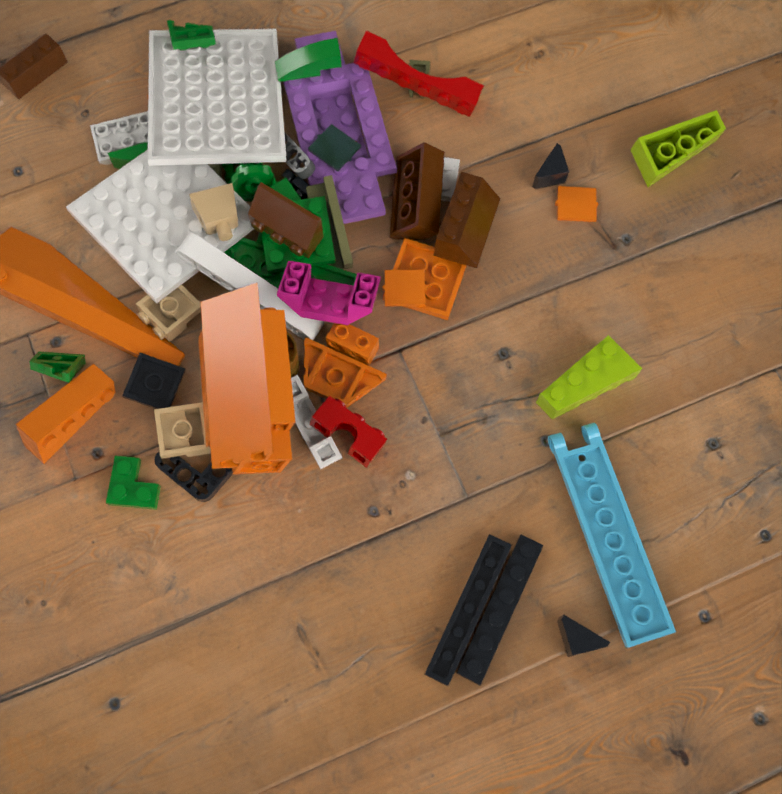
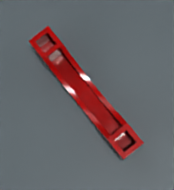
M367 30L356 51L353 62L362 69L376 73L384 79H389L401 87L417 92L420 96L430 98L438 104L447 106L459 114L468 117L471 116L484 85L465 76L441 78L422 73L399 58L386 39Z

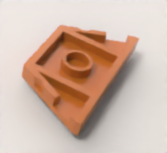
M307 337L304 340V388L325 399L330 395L334 399L341 400L346 405V408H348L387 378V374Z

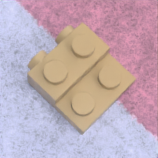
M180 285L157 304L148 294L136 303L139 310L137 315L146 325L150 322L154 326L153 332L161 340L166 338L169 342L187 329L186 323L201 312L200 302L183 285Z
M203 402L154 410L161 459L181 455L192 457L211 454L210 446L206 447Z

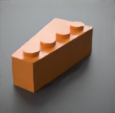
M92 364L16 424L24 446L45 464L105 403L113 398L116 393L114 381L95 364Z

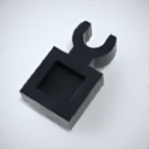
M287 169L282 174V177L288 179L301 200L308 199L306 187L310 185Z

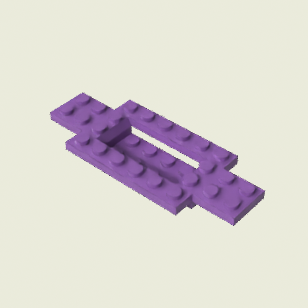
M336 31L295 38V44L298 49L322 40L338 39ZM339 44L342 67L320 70L321 76L283 82L300 149L315 165L314 173L308 178L309 185L323 183V177L332 175L343 223L347 224L386 215L376 177L396 173L397 168L369 70L362 69L354 63L345 64ZM359 121H360L361 128H362V131H363L364 139H363L362 132H361V129H360Z

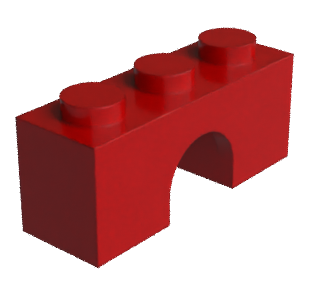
M330 395L312 415L309 424L326 438L330 437L337 430L350 432L354 438V443L351 445L348 454L366 468L388 440L380 429L372 428L360 414L352 413L341 400L334 399Z

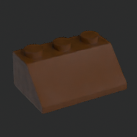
M45 33L0 65V82L19 100L68 63L60 45Z
M261 182L248 212L251 226L260 233L264 231L269 234L270 238L277 244L282 245L284 243L290 247V251L299 257L303 255L309 259L324 237L321 218Z

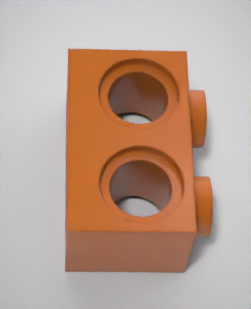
M334 323L326 336L327 347L370 366L379 350V338L350 324Z

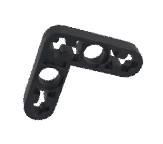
M160 451L154 459L155 465L160 471L200 502L211 500L233 475L232 468H226V472L222 477L213 476L212 462L200 473L180 456L170 457L171 462L176 465L173 470L168 464L163 465ZM184 469L190 470V479L185 482L180 481L178 478L179 473ZM196 481L202 487L208 485L206 489L209 492L206 495L204 493L199 495L200 491L193 484Z

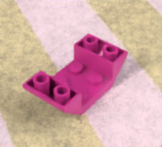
M288 261L277 296L300 317L349 325L372 313L381 276L357 272L354 285L313 279L311 278V264Z

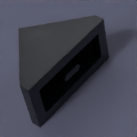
M557 143L535 175L532 186L534 189L566 183L569 169L560 144Z
M566 615L560 616L557 620L567 657L605 648L610 644V641Z

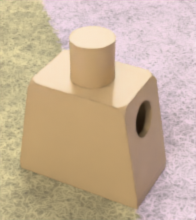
M230 183L189 194L192 209L206 234L217 233L221 241L230 240L233 237L231 229L238 227L233 184Z

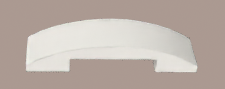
M296 375L291 378L295 424L320 469H323L342 459V456L331 436L326 438L309 425L311 417L316 410L300 378Z

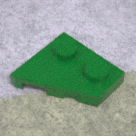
M167 20L173 50H187L195 47L207 48L211 45H216L212 26L186 22L185 27L175 26L173 20Z
M40 351L29 361L30 370L64 382H71L86 363L85 355Z

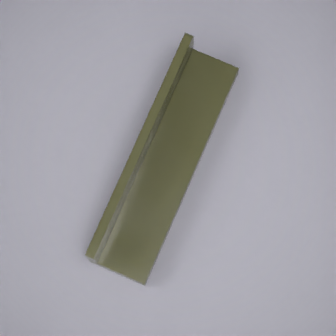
M332 175L323 177V183L306 187L308 199L325 196L336 263L327 265L343 270L353 268V260Z

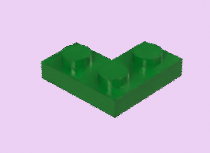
M114 457L106 498L107 505L157 510L161 486L155 483L137 482L141 465L140 458Z

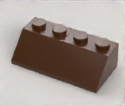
M423 142L396 157L397 172L394 177L389 238L426 240L438 235L443 187L444 151Z
M461 171L436 238L433 256L474 268L478 267L501 199L484 178Z

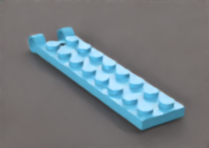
M596 423L583 425L581 427L582 435L588 445L568 451L565 439L561 433L548 436L549 447L555 455L625 648L675 633V627L603 444ZM583 456L585 461H580L578 457Z

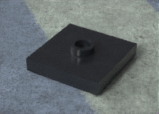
M140 352L122 397L154 409L171 407L186 370L183 367Z

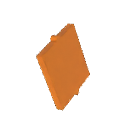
M557 187V200L555 202L557 206V220L596 222V208L599 205L596 202V188Z
M385 270V285L382 287V290L385 291V306H425V291L427 290L425 270Z

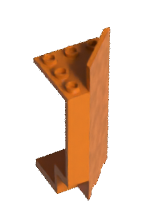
M257 282L200 302L202 330L198 339L206 447L210 446L212 469L232 468V474L281 473L292 460L289 430L296 421L284 310H276L273 307L260 309Z

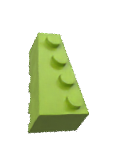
M715 110L639 137L630 151L647 187H650L716 142L726 130V127L718 111Z
M608 335L541 392L536 403L551 419H554L609 390L617 388L627 381L635 379L643 368Z

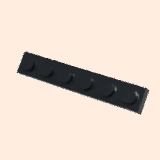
M491 534L488 535L424 675L447 687L449 686L512 547L511 544Z
M522 534L519 536L456 674L481 686L544 545Z

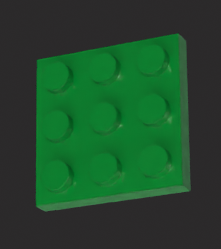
M325 196L293 201L322 220L324 237L309 259L303 255L301 257L295 255L290 251V247L284 243L282 245L277 244L270 238L269 234L264 231L262 232L268 273L285 271L288 261L311 264V267L336 263Z

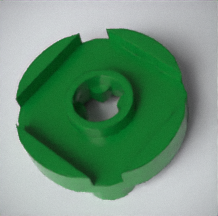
M240 165L236 168V173L233 174L230 181L233 184L234 191L247 202H253L261 182L269 187L276 183L272 169L268 165Z

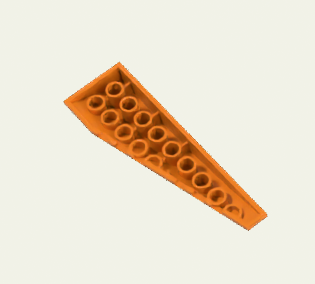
M10 227L0 235V295L138 358L141 352L177 366L181 364L185 353L166 338L161 340L153 332V328L149 324H144L138 315L49 243L13 227Z

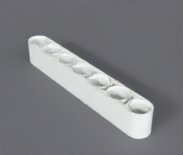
M189 233L176 250V254L182 260L229 291L258 282L260 309L273 307L276 310H284L286 328L303 340L306 337L314 340L323 327L324 321L300 317L277 296L278 289L198 235Z

